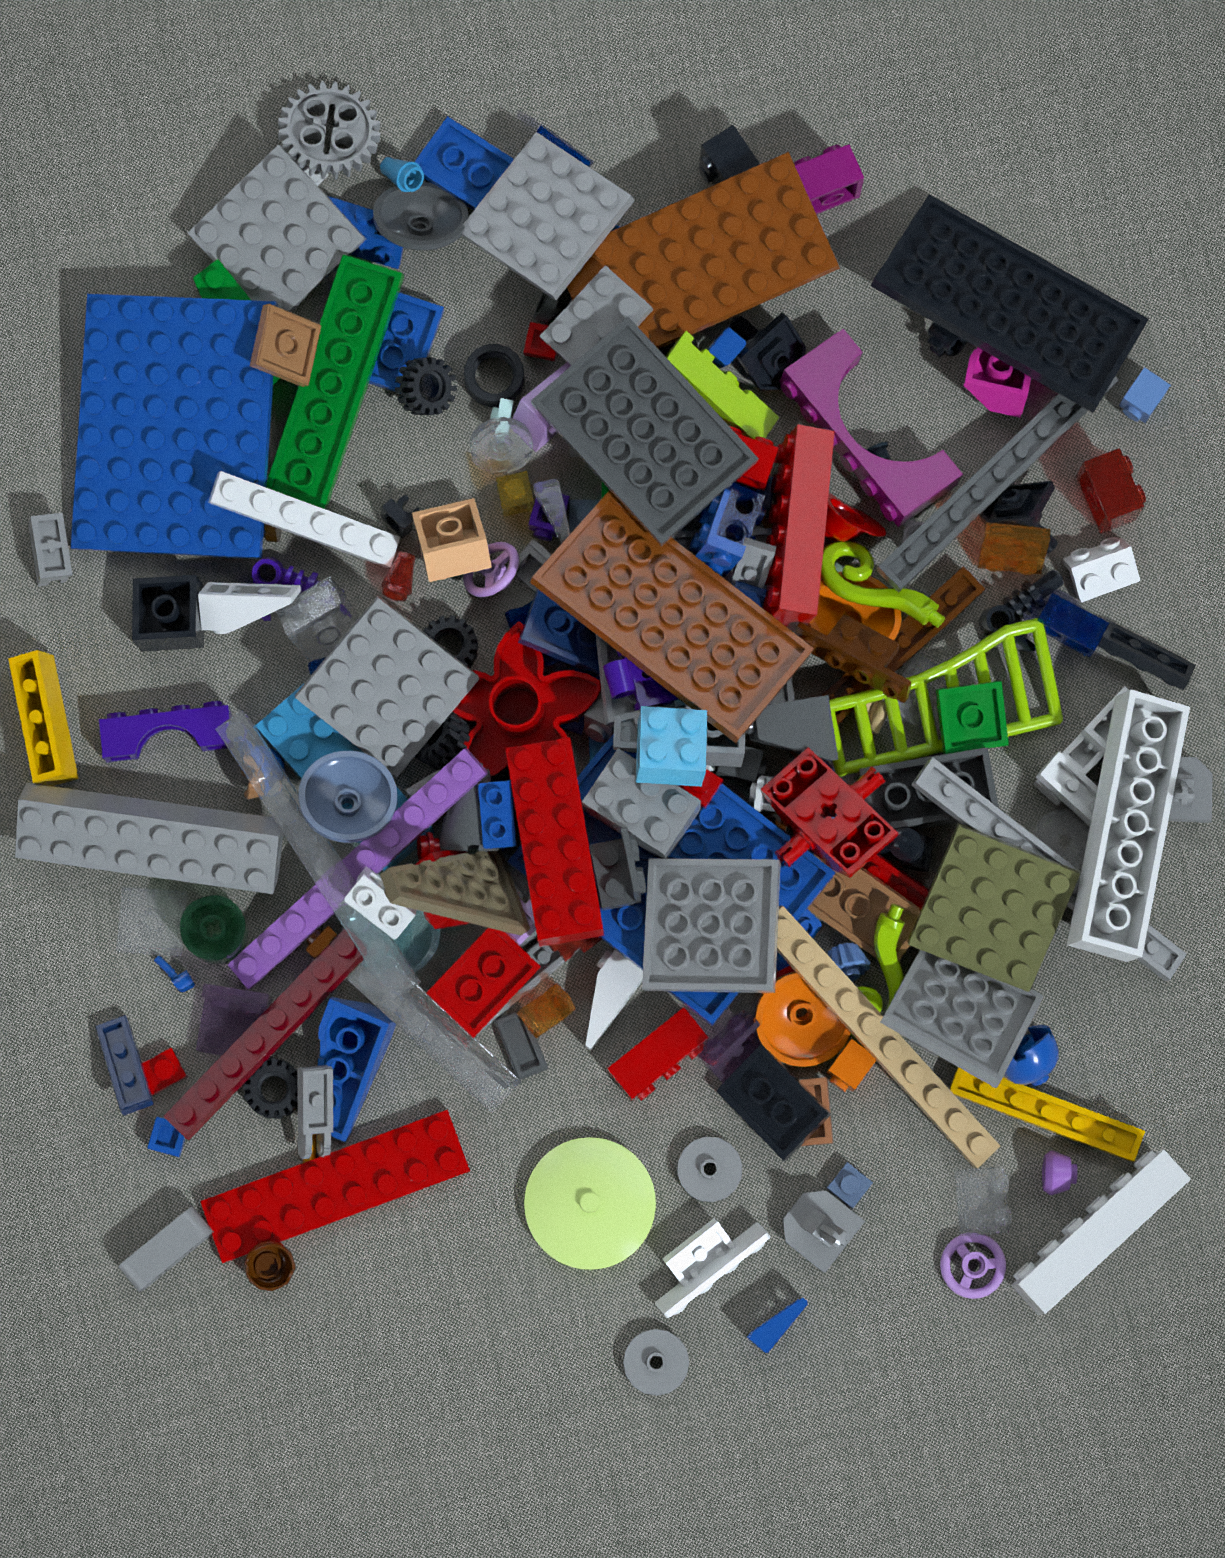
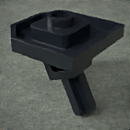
M782 312L764 329L757 330L743 316L735 317L729 326L746 341V346L736 357L753 384L760 390H779L781 388L779 381L784 369L805 355V344L788 316Z
M1052 481L1013 484L979 515L981 521L990 530L1011 529L1019 539L1027 535L1045 554L1052 552L1058 545L1056 539L1039 523L1042 518V511L1055 490Z

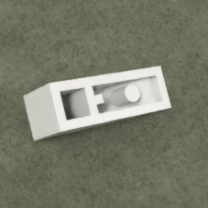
M208 582L198 594L202 630H211L215 634H227L291 604L301 592L300 585Z
M616 949L613 953L607 950L596 965L600 968V971L597 975L585 1048L589 1051L594 1048L643 979V971Z

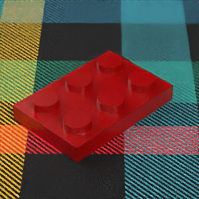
M487 928L430 987L426 994L474 1038L541 966L504 931Z

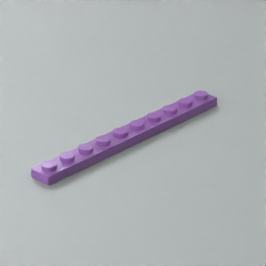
M467 748L463 749L395 811L389 824L380 833L362 841L228 964L230 969L247 989H252L346 903L344 900L345 896L356 884L359 874L366 866L376 874L383 870L488 774L486 769Z

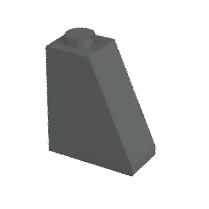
M828 695L769 704L746 731V734L750 735V740L797 754H801L809 747L823 761L838 760Z

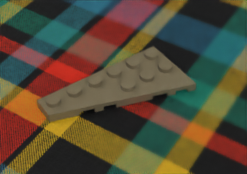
M502 850L477 851L471 855L463 853L442 857L435 862L426 860L419 865H413L412 863L389 867L380 874L384 885V893L391 904L520 936L530 930Z

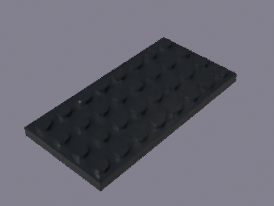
M931 195L927 196L871 284V287L1092 413L1095 412L1149 320L1147 317Z

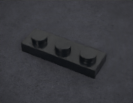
M1111 621L1108 623L1098 644V647L1104 649L1108 654L1120 657L1133 664L1137 669L1147 671L1161 678L1166 684L1176 686L1182 690L1186 688L1196 666Z

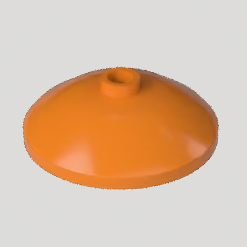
M838 572L845 580L857 586L888 588L872 576L861 582H853L846 579L842 572ZM820 580L817 616L808 624L809 627L828 636L843 614L892 640L896 639L901 626V610L873 607L847 601L833 593L823 580Z
M796 971L777 978L775 993H762L756 1007L755 1026L762 1045L779 1061L792 1066H814L831 1059L844 1047L851 1034ZM799 1008L807 1009V1013L803 1017H798L796 1011Z

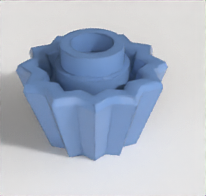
M853 942L838 944L828 951V956L852 982L859 979L860 975H864L865 971L870 969V961L860 947Z

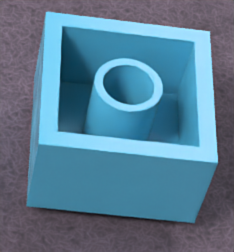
M641 706L637 724L636 783L702 787L706 773L707 710Z

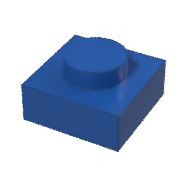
M156 1117L147 1149L180 1158L186 1138L166 1119Z

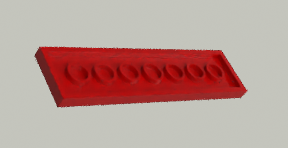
M447 1109L331 1152L330 1155L312 1159L200 1202L208 1225L214 1231L212 1236L222 1263H226L247 1255L260 1242L268 1240L282 1242L468 1173L470 1169Z

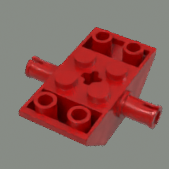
M809 747L806 748L760 789L783 823L795 834L779 850L775 851L777 858L781 862L785 861L784 865L789 868L810 849L832 870L851 878L898 836V832L865 801L870 794L885 783L883 776L879 772L875 774L876 769L870 767L852 785L847 784Z

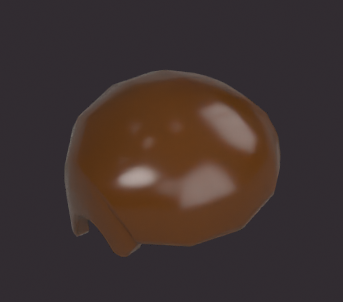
M270 1240L255 1245L249 1251L244 1263V1271L249 1282L259 1290L274 1291L287 1285L296 1269L291 1251L282 1243Z

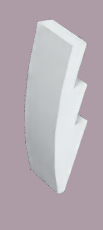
M1124 686L1116 696L1128 691V689ZM1115 697L1062 752L1085 775L1104 756ZM1038 779L1034 782L1033 785L1056 806L1061 802Z

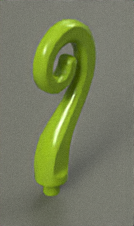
M850 540L845 542L836 541L823 549L821 578L825 585L839 597L861 605L901 610L922 625L930 622L938 628L945 620V617L937 612L939 605L920 592L902 589L898 593L894 588H866L845 580L835 568L836 560L842 556L854 557L860 563L859 567L844 566L842 575L846 579L853 582H861L871 576L874 569V558L863 545Z
M893 903L888 914L880 913L874 932L875 953L889 990L888 1007L904 980L896 951L898 939L905 924L900 919L904 908ZM857 987L873 1006L881 1012L883 1002L880 994L870 987ZM851 1033L850 1036L856 1039V1037Z

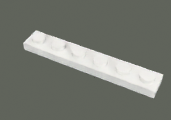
M222 471L217 474L208 501L210 504L386 568L391 567L400 537Z

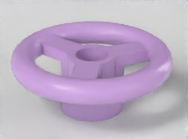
M506 542L489 544V555L500 551L503 553L495 560H491L492 568L476 572L482 573L485 576V587L481 588L474 585V572L464 574L463 583L466 590L476 597H487L505 590L511 584L519 566V555L514 546ZM509 561V566L507 568L504 564H506Z
M973 1232L961 1234L948 1243L941 1256L940 1269L946 1285L954 1293L965 1298L977 1299L990 1295L1000 1286L1006 1272V1261L1002 1249L992 1238ZM971 1242L980 1243L986 1246L995 1258L987 1259L980 1252L970 1253L964 1244ZM955 1250L962 1258L961 1268L964 1275L960 1284L954 1279L950 1269V1261ZM971 1259L979 1262V1269L976 1272L968 1268V1263ZM996 1268L994 1277L987 1285L977 1289L969 1288L973 1279L984 1276L988 1269Z

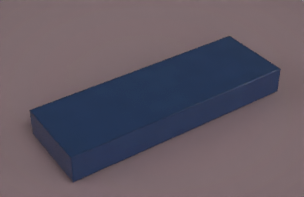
M123 1015L96 1025L95 1028L122 1115L125 1116L154 1105L129 1018Z

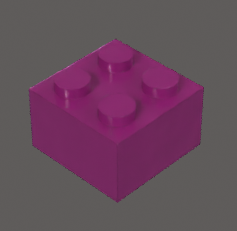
M836 144L825 149L820 156L812 159L810 156H806L794 162L816 215L857 199L861 195L864 176L850 144L842 147Z

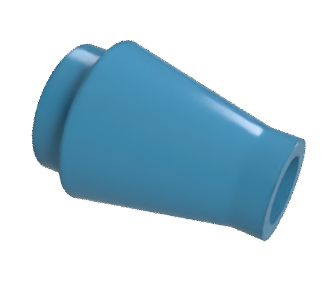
M386 157L380 164L381 173L387 176L402 192H414L423 184L424 173L416 162Z

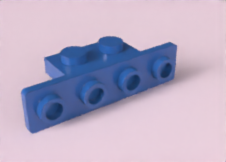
M328 196L366 238L351 255L399 269L403 247L377 234L378 230L373 221V210Z

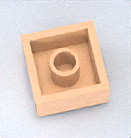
M474 498L412 512L417 541L429 582L492 568L486 535Z

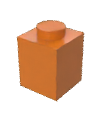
M851 1039L827 1071L832 1076L829 1081L843 1092L847 1089L853 1092L876 1062V1059L863 1046Z

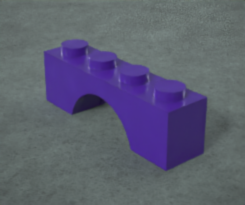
M222 701L203 703V708L191 709L190 705H176L171 707V711L158 713L156 708L139 710V715L126 716L125 712H114L107 714V719H99L102 758L106 763L139 759L145 743L155 734L166 730H178L189 734L197 741L203 752L235 748L231 709L228 705H223Z

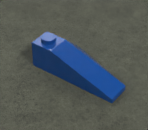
M334 997L329 998L319 1026L320 1057L318 1058V1066L328 1065L333 1069V1132H331V1136L346 1142L389 1046L399 1016L370 1003Z

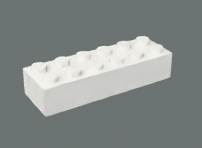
M1164 1149L1158 1152L1151 1150L1143 1154L1133 1164L1136 1170L1131 1175L1127 1172L1125 1175L1122 1174L1109 1186L1112 1192L1107 1197L1104 1194L1101 1197L1098 1196L1085 1208L1089 1214L1083 1219L1081 1217L1074 1218L1061 1230L1065 1235L1059 1241L1056 1239L1049 1241L1038 1251L1037 1254L1041 1258L1036 1263L1027 1262L1013 1275L1016 1281L1011 1286L1037 1315L1046 1314L1191 1180Z

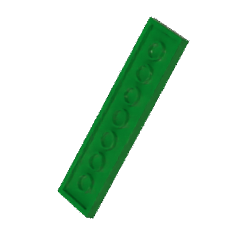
M344 254L342 255L320 321L321 330L309 386L298 387L266 488L327 510L405 276L403 273Z

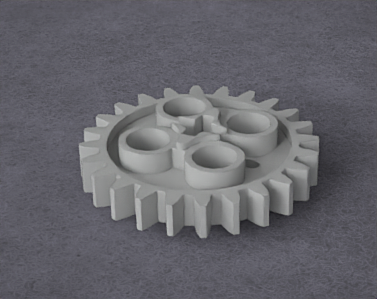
M321 81L319 90L308 84L307 94L298 89L296 99L289 97L287 107H282L281 109L282 118L278 120V128L280 129L278 131V140H282V148L285 151H289L288 154L293 160L298 159V165L301 168L309 167V176H312L318 170L320 171L321 179H325L327 172H331L334 179L337 180L339 171H343L347 177H350L351 167L360 172L362 170V161L369 164L371 162V154H376L378 144L376 143H379L381 134L377 132L380 129V121L375 120L377 111L369 110V99L360 102V91L353 95L349 94V85L345 86L341 91L338 90L337 82L333 83L331 89H327L324 81ZM330 107H334L335 114L329 154H324L328 111ZM318 112L321 116L315 117L309 113ZM347 116L352 118L353 120L344 121L341 119V117ZM306 140H315V141H317L318 143H317V144H314V145H311V144L306 143L305 141H306ZM345 144L350 148L341 149L337 145Z

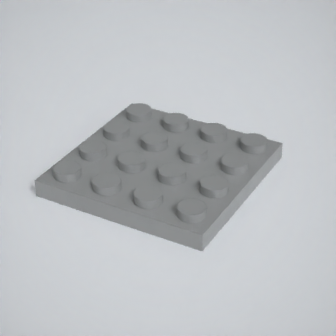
M536 132L464 222L465 228L462 237L554 300H557L635 200L632 195Z
M277 145L188 232L192 239L213 261L220 260L251 300L276 301L278 308L288 312H292L339 266L343 254L350 256L366 240L363 234L281 145Z
M377 596L295 694V698L364 753L380 761L397 778L480 678L381 597Z
M649 859L642 989L644 991L775 993L781 862L769 859Z
M919 950L880 1023L997 1088L1044 996L1033 989H1030L1029 992Z

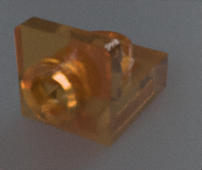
M556 983L544 994L522 1007L517 1014L537 1039L563 1022L576 1010V1007L568 993Z

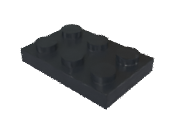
M762 1044L716 1090L783 1161H787L832 1115Z

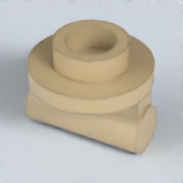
M884 700L866 704L871 730L877 734L887 717Z

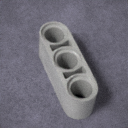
M192 1206L123 1261L118 1268L138 1293H140L209 1238L214 1231L194 1206Z

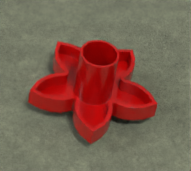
M520 621L505 633L497 646L494 655V675L490 676L484 672L472 670L480 679L452 711L468 723L477 724L469 733L470 740L465 742L464 745L467 746V749L479 762L483 763L484 768L489 769L491 780L499 777L509 768L505 748L568 738L560 725L577 721L583 717L601 692L600 680L587 673L564 670L544 676L542 652L518 643L524 626Z

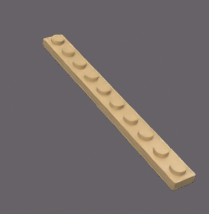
M779 906L778 953L973 1168L978 1169L1000 1147L997 1141L901 1035L880 1023L883 1018L882 1014L786 908Z

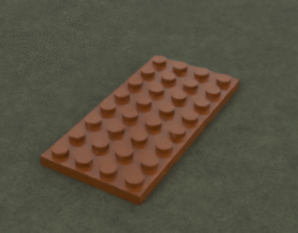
M789 152L611 231L573 278L567 289L573 300L606 265L652 306L653 311L638 328L658 349H661L676 342L685 331L691 335L836 271L840 267Z
M610 490L532 576L530 581L537 589L688 707L694 710H707V721L734 743L738 742L814 650L807 642L673 538H670L664 545L660 546Z

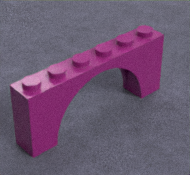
M841 329L784 369L779 381L781 389L789 399H794L800 406L801 413L807 422L814 423L817 428L835 431L833 448L840 455L842 465L847 471L853 472L858 477L863 491L868 496H873L876 499L885 518L893 521L900 527L957 486L963 473L944 450L921 460L893 461L870 453L852 438L840 415L838 395L842 380L858 365L863 352L848 333Z

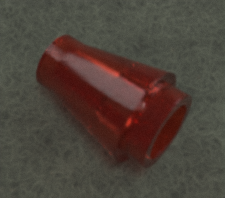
M404 551L397 553L394 563L381 583L383 587L382 594L385 597L403 602L407 600V596L412 594L414 564L416 560L413 554Z

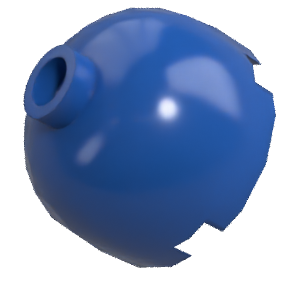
M1047 1025L1028 1027L1030 1034L1024 1035L1003 1076L1004 1078L1015 1084H1031L1032 1086L1041 1085L1049 1079L1048 1074L1054 1070L1059 1059V1049Z

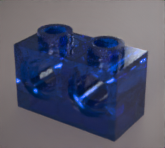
M733 483L727 488L731 492L716 534L727 538L725 532H731L736 536L737 543L743 545L745 537L756 540L752 532L755 525L759 526L765 515L766 508L762 507L765 495ZM735 504H742L747 509V514L740 513Z
M1054 593L1049 597L1037 620L1044 625L1047 636L1089 658L1094 653L1109 625V622Z

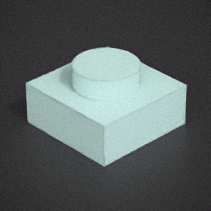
M501 398L499 408L493 407L490 426H495L496 437L506 439L508 437L513 412V400Z

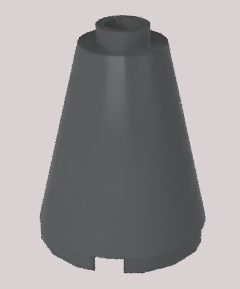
M486 769L488 774L445 812L439 836L440 848L455 851H468V849L496 851L503 849H485L483 847L478 785L480 783L492 782L489 769Z

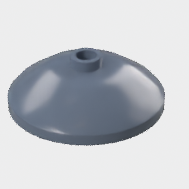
M357 751L333 752L316 760L303 775L299 786V807L308 825L321 836L343 843L360 842L374 837L389 824L397 806V787L390 771L374 757ZM349 803L353 807L351 809H344L342 805Z

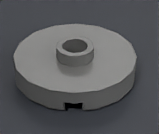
M703 1137L694 1140L684 1148L678 1160L677 1175L681 1186L689 1196L702 1202H716L727 1198L736 1190L742 1178V1163L739 1153L730 1143L718 1137ZM707 1163L715 1165L716 1172L714 1175L705 1174L704 1166Z
M653 1329L643 1331L632 1339L625 1350L623 1364L626 1377L635 1388L645 1394L658 1396L668 1394L681 1385L687 1376L689 1358L686 1347L678 1337L669 1331ZM653 1356H659L663 1361L659 1369H654L650 1365V1359Z

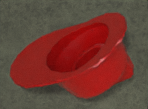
M829 493L825 537L834 542L853 541L864 532L877 537H884L886 535L885 528L878 521L864 512L845 504Z

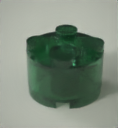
M210 895L191 902L183 912L180 920V933L184 945L197 959L206 963L224 964L229 962L242 952L248 940V922L244 914L233 901L220 895ZM219 922V928L222 930L221 933L210 937L211 933L207 930V927L209 925L215 926Z

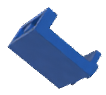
M511 781L480 783L478 790L483 847L485 849L503 848L501 849L502 851L517 850Z

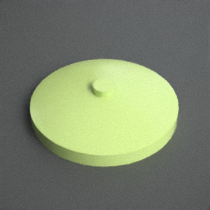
M586 1137L560 1144L549 1151L538 1162L526 1186L524 1208L530 1232L538 1245L550 1257L573 1268L595 1270L607 1268L624 1261L641 1246L653 1224L656 1199L649 1173L642 1162L631 1151L607 1139Z

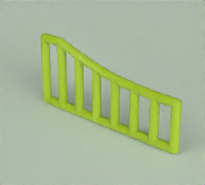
M1040 618L1005 625L953 658L906 678L911 681L910 690L915 689L926 740L924 744L907 746L898 700L887 697L876 688L829 700L838 760H832L834 772L838 776L858 773L861 768L903 762L942 753V741L938 739L927 684L944 676L947 688L960 686L956 670L972 660L974 661L978 683L991 682L985 652L1001 642L1018 716L1017 722L1007 724L1008 737L1061 724L1063 722V714L1043 621ZM1031 632L1034 638L1049 714L1033 718L1030 715L1014 636ZM884 699L895 751L877 755L866 704ZM854 708L864 758L846 762L835 712Z

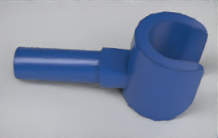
M160 955L155 958L154 961L168 974V977L179 992H186L195 986L187 970L177 975L176 971Z

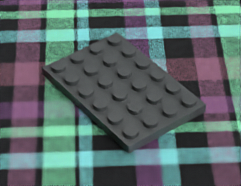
M626 317L531 400V404L660 546L664 545L688 524L713 499L722 494L726 488L730 487L755 465L759 459L629 317Z

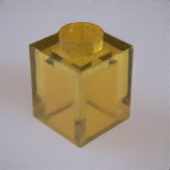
M527 471L496 477V487L503 517L533 510L534 500Z

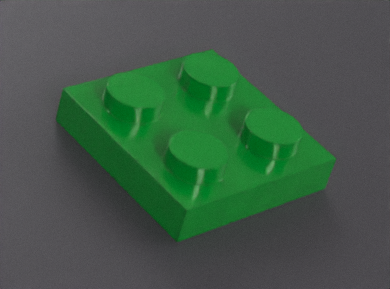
M1002 681L936 689L944 754L987 747L1009 746Z

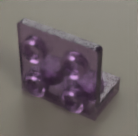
M204 983L201 996L205 1000L196 1050L202 1053L222 1056L271 1005L272 997L266 993Z

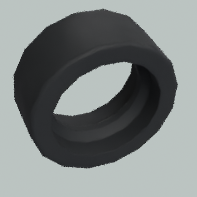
M498 343L483 345L475 349L466 361L464 367L465 386L470 396L479 404L490 408L499 407L501 398L514 401L521 393L524 385L523 364L518 354L510 347ZM488 358L505 360L513 371L511 385L500 393L491 394L485 392L476 382L475 373L477 367Z

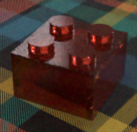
M1120 448L1084 461L1076 475L1100 534L1136 521L1145 507L1143 504L1146 502L1145 493L1140 484L1135 485L1131 475L1134 472L1131 460L1127 455L1123 456Z

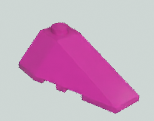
M977 347L969 358L964 387L989 411L1021 418L1028 396L1031 377Z

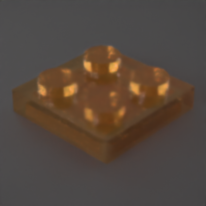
M986 522L978 555L977 568L987 569L992 572L1011 571L1024 575L1041 574L1050 542L1051 529Z

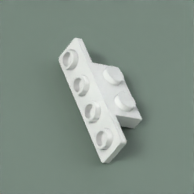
M713 1218L662 1258L680 1283L658 1299L655 1305L666 1318L679 1314L686 1308L688 1302L697 1295L707 1292L721 1276L734 1271L740 1261L749 1254L759 1251L771 1236L757 1222L731 1241L720 1224Z

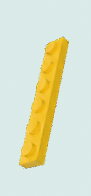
M957 1067L949 1089L957 1097L1130 1162H1135L1145 1131L1025 1085L1012 1083L1006 1078H1002L998 1087L994 1088Z

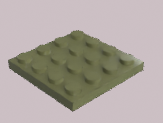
M958 823L907 941L908 945L1029 992L1079 879L1080 872Z

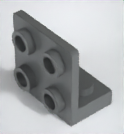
M627 827L621 828V839L590 845L603 911L641 903V893H646L643 868H636L635 862L640 861L636 835L629 836Z

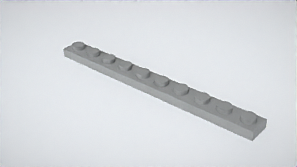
M930 758L911 784L962 825L1078 870L935 758ZM1080 876L1067 904L1073 911ZM1148 924L1143 956L1137 960L1161 979L1168 981L1172 978L1187 954Z

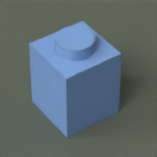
M1144 367L1119 406L1123 408V413L1128 418L1136 422L1141 420L1146 423L1171 385Z

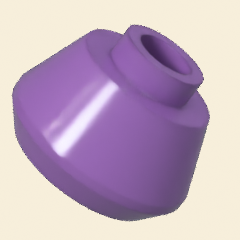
M1054 1150L1049 1151L1043 1158V1191L1048 1195H1055L1070 1190V1185L1077 1183V1164H1071V1158Z

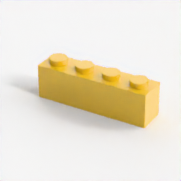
M35 650L8 658L33 783L55 786L79 779L54 655Z

